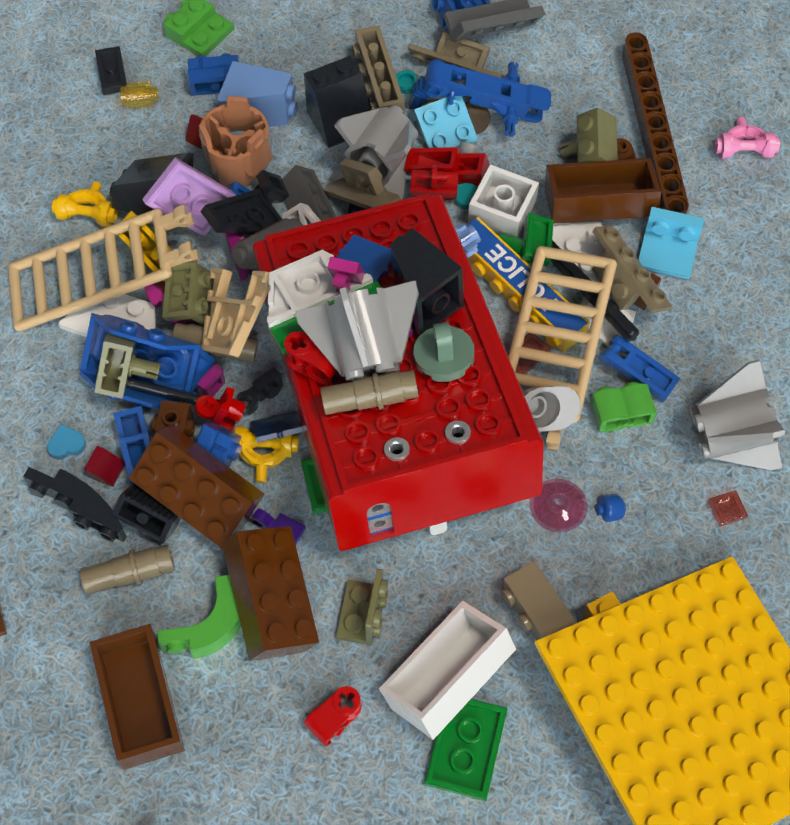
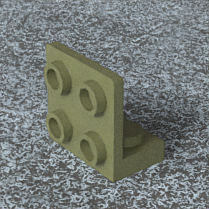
M197 262L182 263L172 267L171 277L165 280L162 318L167 321L193 319L204 326L205 316H210L211 302L207 301V294L209 290L213 291L214 280L209 278L210 272Z
M382 569L376 570L374 584L348 580L336 639L372 646L374 637H380L383 619H381L382 609L380 608H386L388 598V580H383Z

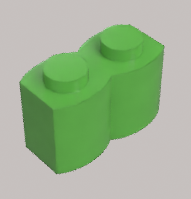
M630 382L624 385L623 388L601 387L593 393L590 401L599 432L651 424L657 415L648 384Z

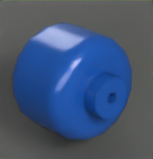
M607 494L598 497V504L594 506L597 516L602 515L605 522L620 520L624 517L626 506L621 496Z

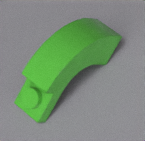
M230 575L215 577L216 604L212 613L204 621L190 627L157 631L158 643L162 651H167L169 654H180L185 652V648H190L193 659L201 658L220 650L236 636L241 629Z

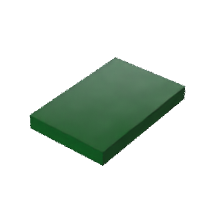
M470 699L436 736L424 785L487 801L508 708Z

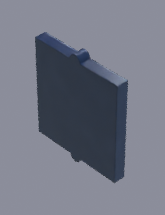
M297 411L251 421L257 443L304 432Z

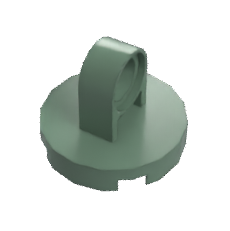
M449 322L433 324V328L422 333L414 344V363L421 374L424 372L432 376V380L450 382L464 376L465 370L474 364V343L466 332L450 326Z

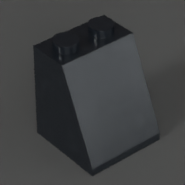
M351 55L304 73L307 113L328 148L346 142L334 126L339 119L370 111L362 73Z
M188 152L134 160L127 169H124L118 180L111 184L109 194L112 197V208L127 213L133 211L136 215L154 210L142 200L175 157L193 167L194 154Z
M413 228L404 235L398 236L390 244L395 286L411 281H416L419 295L411 325L418 338L426 330L433 328V324L443 323L464 307L463 268Z

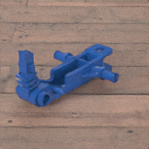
M434 59L427 65L425 77L420 76V80L417 79V82L413 84V94L409 101V109L414 110L421 107L423 101L426 102L429 97H449L448 104L452 105L454 96H470V104L492 109L500 114L505 124V136L509 134V137H513L518 117L521 120L532 123L542 121L543 110L546 111L551 106V92L547 88L519 83L518 63L514 65V62H510L508 64V74H506L505 78H499ZM453 80H457V81L465 80V85H464V84H460V83H456V82H452V81H453ZM529 108L534 109L536 114L530 113Z

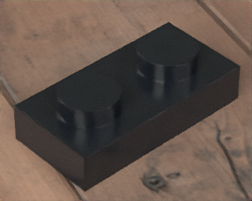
M120 46L95 50L103 95L128 91Z

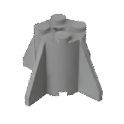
M395 105L390 108H378L339 119L334 126L349 145L344 153L346 158L376 167L382 175L384 189L398 194L402 200L406 176L404 167L408 152L418 136V131L414 128L410 119L400 107ZM340 166L329 177L332 182L344 178Z
M416 281L388 288H376L377 294L369 295L368 289L352 292L346 287L341 288V295L333 297L335 304L327 300L325 304L295 311L297 322L340 375L346 377V380H352L353 382L355 379L370 377L369 373L374 372L386 374L400 371L399 364L403 360L419 295Z
M760 360L747 362L700 402L689 407L692 422L696 424L698 430L695 433L697 445L701 449L704 459H716L771 471L782 468L777 437L784 436L785 430L777 421L774 406L770 407L769 403L765 401L766 398H770V395L766 389Z

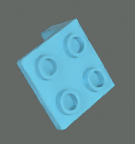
M454 96L452 105L448 104L449 97H445L416 108L407 114L412 123L418 122L427 148H459L460 142L473 143L478 140L462 96Z
M651 207L638 261L648 271L689 279L705 218Z

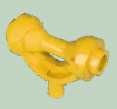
M97 181L92 182L89 189L74 191L70 194L61 193L58 198H54L52 203V213L55 214L58 220L65 221L69 220L70 217L82 215L92 217L102 227H108L112 223L115 224L118 218V210L113 209L112 202L100 192L102 185ZM89 203H90L91 205H94V206L92 207V206H86V205H82V204H89Z
M236 426L235 431H232L242 437L239 443L242 445L241 458L251 467H256L255 483H266L267 468H274L283 462L286 457L292 458L293 452H298L299 435L292 434L283 438H275L257 443L255 434L249 432V429L244 426ZM253 448H272L274 451L261 455L256 453Z

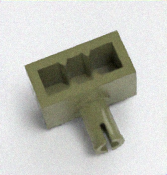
M599 108L576 115L577 138L560 145V148H564L560 150L563 158L569 159L577 155L578 163L618 160L616 117Z
M107 332L103 343L94 393L123 399L128 379L132 374L157 381L161 363L136 358L134 354L136 341Z

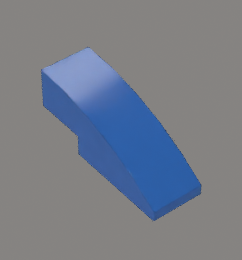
M142 406L113 413L128 476L131 475L151 442Z

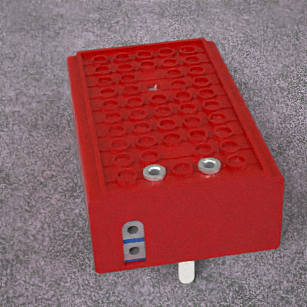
M424 194L265 235V240L257 241L252 245L258 271L270 273L320 250H324L337 258L339 250L345 247L353 235L390 248V244L398 236L404 235L413 228L463 268L464 307L444 322H449L450 326L462 329L471 337L475 350L474 364L465 370L464 376L450 382H437L432 380V376L424 372L421 374L414 363V344L418 338L412 328L413 336L408 337L403 360L399 364L400 372L414 370L418 398L384 405V409L380 410L379 407L326 415L321 396V387L352 382V380H346V377L341 376L337 371L328 384H320L312 378L290 369L286 364V354L283 355L280 350L340 551L429 527L432 535L441 534L447 530L448 521L537 497L542 493L543 439L441 195L430 197L429 194ZM392 264L388 268V274H384L378 282L382 288L395 286ZM267 295V297H266V299H265V303H266V307H267V310H268V313H269L268 295Z

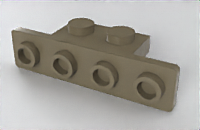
M446 32L442 33L436 52L409 43L408 50L413 54L412 58L419 62L426 63L427 60L439 59L446 64H455L457 67L503 78L501 74L484 69L490 52V48L469 40L453 42L451 35Z
M348 158L339 163L344 178L334 181L323 189L326 195L365 209L401 201L398 194L384 189L382 175L376 167Z
M611 225L595 227L592 232L606 250L602 257L611 258L617 262L610 295L621 310L629 309L640 296L651 312L668 311L672 305L668 301L666 294L659 289L651 278L649 271L641 265L634 251L620 237L619 231ZM593 267L592 271L602 282L604 268Z

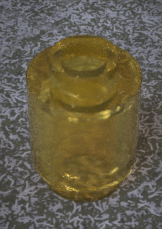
M152 81L132 82L120 87L122 105L128 106L130 109L154 107V102L159 101L158 88L153 86Z

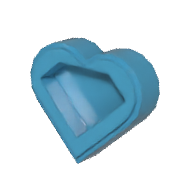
M61 424L48 442L47 450L52 458L62 460L68 455L81 454L86 448V441L82 434Z

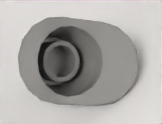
M532 387L523 392L539 432L567 428L574 423L579 415L581 408L580 398L569 387Z

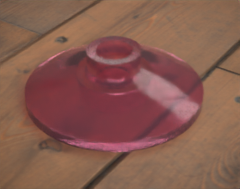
M551 479L542 483V493L539 496L530 498V511L534 520L541 527L552 532L563 533L574 530L584 521L588 511V503L583 491L574 483L564 479ZM561 498L565 504L558 505L554 500Z

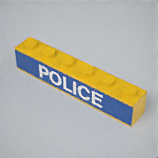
M477 217L469 223L476 229L481 238V242L477 246L478 252L468 258L471 268L478 277L483 276L489 282L491 289L496 294H502L508 300V304L513 311L519 312L531 266L525 260H522L509 245ZM538 283L536 297L568 302L550 284ZM532 307L529 318L530 322L586 333L590 321L582 316ZM545 336L547 343L552 348H558L562 353L577 343Z

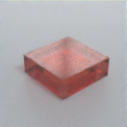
M736 490L709 498L708 500L719 527L748 517Z

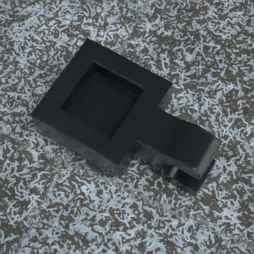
M273 367L253 381L251 388L237 395L236 399L241 402L251 401L245 407L248 415L257 410L258 401L262 402L266 398L272 399L279 394L283 387L281 374Z

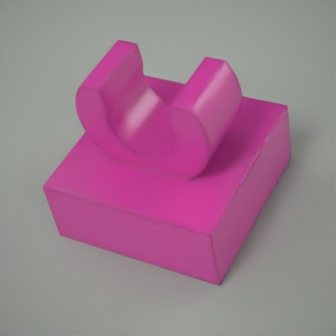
M330 257L327 269L334 278L332 286L337 287L336 292L340 293V289L344 287L350 290L351 282L362 284L365 273L359 263Z

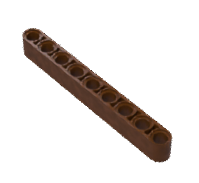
M633 32L627 35L625 39L622 58L646 158H651L661 189L659 208L687 214L689 203L649 43L645 35Z

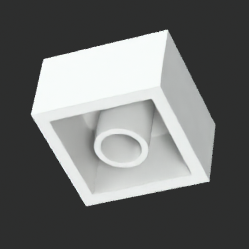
M490 164L469 204L468 223L479 217L495 233L519 237L525 225V218L528 213H531L536 203L539 182Z

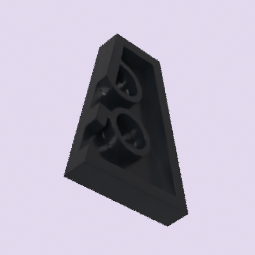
M260 188L206 204L200 211L216 233L254 234L282 220V217L264 196Z

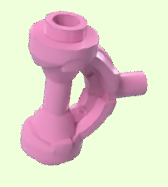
M739 117L736 120L737 126H734L728 132L721 133L720 137L715 139L714 144L715 153H719L721 159L732 157L738 151L754 150L765 158H773L780 148L779 137H775L774 132H765L758 127L747 125L744 117Z

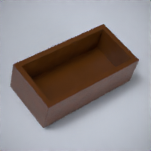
M651 158L546 165L544 190L551 219L554 220V223L649 217L651 207L659 208L661 189Z
M173 425L156 432L128 478L221 549H223L222 543L236 531L243 529L265 495Z
M291 526L236 531L222 545L249 661L298 654L318 644V634Z
M151 624L90 641L117 762L122 769L126 770L185 751L157 638Z

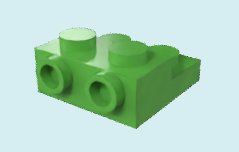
M183 0L180 9L175 14L169 13L164 19L166 36L197 56L206 57L235 29L234 23L217 14L214 5L206 0Z

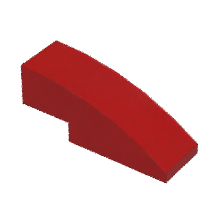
M458 147L411 148L407 155L404 170L411 174L412 170L432 171V166L438 165V171L459 172V185L470 183L479 187L490 164L486 153L461 154Z

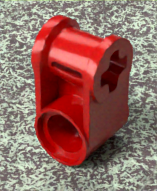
M297 331L290 333L285 338L284 347L287 352L286 364L288 367L312 378L320 384H328L337 370L310 337L304 332Z
M350 686L337 689L323 704L308 715L303 724L325 747L332 743L330 739L335 735L339 736L345 727L361 712L360 694ZM343 698L347 701L352 699L353 707L345 706L342 708L341 700Z

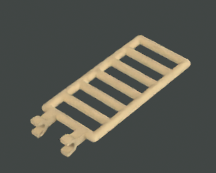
M184 204L176 207L173 212L163 215L162 210L154 209L11 262L8 265L14 330L20 332L166 280L172 275V267L182 263L200 261L199 251L197 249L193 250L190 241L181 244L178 249L169 252L166 231L176 227L194 225L192 213L187 214ZM153 222L160 270L146 275L139 227ZM129 231L135 279L121 284L115 235ZM104 240L110 288L96 293L91 244ZM80 249L86 297L72 301L67 253ZM56 258L61 306L48 310L43 262ZM32 266L37 314L24 318L19 271Z
M539 246L533 259L508 357L520 385L529 387L566 386L574 390L580 398L581 405L579 415L574 421L576 423L580 419L617 262L611 258ZM545 258L604 268L602 282L542 272ZM538 283L599 293L596 306L594 308L536 297ZM532 307L592 318L589 333L530 322L529 318ZM525 333L584 343L586 346L583 359L522 347ZM519 358L579 369L577 383L571 384L516 373ZM563 429L548 432L546 439L547 449L558 451Z

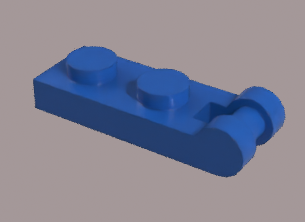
M614 335L609 342V348L604 349L600 354V361L607 366H612L633 382L648 384L651 395L663 403L680 380V377L632 343L627 342L622 336ZM622 352L627 356L623 359L618 356V353Z

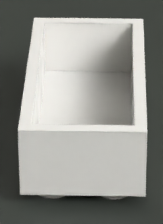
M462 601L388 678L379 690L394 712L434 740L511 656L516 648L506 627Z

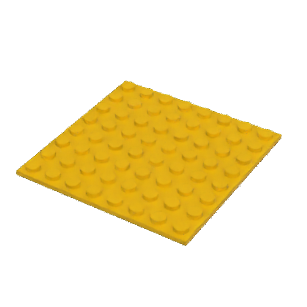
M733 556L534 642L633 825H772L790 815V648Z

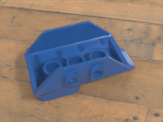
M91 313L79 374L95 389L103 343L107 332L136 341L134 351L136 358L161 363L157 381L133 374L131 378L190 393L198 391L197 383L213 367L215 358L206 353L201 348V345L166 335L160 329L148 330L137 322L113 315ZM126 388L123 396L124 400L133 402L134 405L142 406V408H160L162 400L180 402ZM106 395L107 397H109V398H111V399H115V400H120V399H121V398H116V397H112V396Z

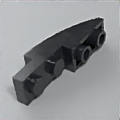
M31 467L27 469L23 478L29 486L28 490L41 498L45 495L54 498L53 501L57 505L68 509L76 526L84 530H88L89 527L98 530V534L111 542H114L115 539L122 542L126 540V534L118 518L112 516L113 510L87 483L61 468L55 478Z

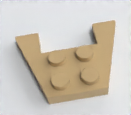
M211 268L209 278L214 280L213 291L209 290L207 294V301L211 302L210 316H205L202 349L209 353L239 357L270 290L269 272L253 271L245 300L226 298L233 272L225 269Z

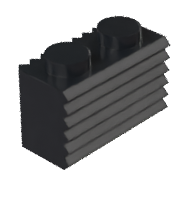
M134 482L120 494L112 512V516L162 543L173 534L181 520L179 516Z

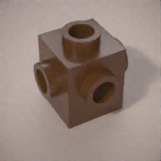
M162 400L158 416L155 415L152 421V432L156 433L173 425L186 436L193 437L195 420H193L190 404Z

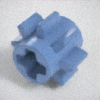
M461 223L455 225L454 227L467 258L478 252L477 246L481 242V238L471 224L468 226Z

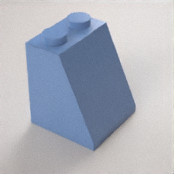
M233 61L218 95L217 106L227 104L228 96L248 98L250 106L258 109L265 116L269 127L288 125L290 117H295L298 103L294 101L296 85H293L291 73Z

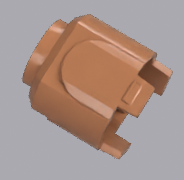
M228 96L227 104L212 109L202 119L199 125V137L203 154L210 171L216 174L221 185L228 187L229 184L236 181L246 187L256 179V176L272 160L268 122L258 109L249 105L248 98ZM230 130L246 131L240 135L229 133Z

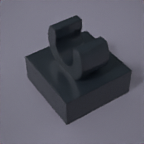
M262 170L256 176L259 184L255 190L260 188L270 203L273 200L283 202L289 197L281 176Z

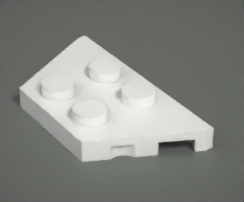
M599 221L553 224L552 240L562 250L600 257L606 252L592 232L595 227L602 226ZM575 263L591 281L600 282L592 271L593 266Z
M320 250L269 273V315L267 316L269 330L270 327L296 317L295 311L325 304L327 300L332 301L334 300L333 297L341 295V293L336 292L337 287L332 286L334 278L327 269L330 257H334L332 254ZM366 273L362 284L351 282L350 290L355 291L373 283L372 276Z
M124 294L71 313L59 322L60 329L87 337L91 313L113 315L137 322L148 330L156 329V308L151 302Z

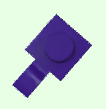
M257 508L252 516L254 520L252 524L261 529L291 526L295 544L298 543L306 530L305 525L281 512L274 519L266 511Z

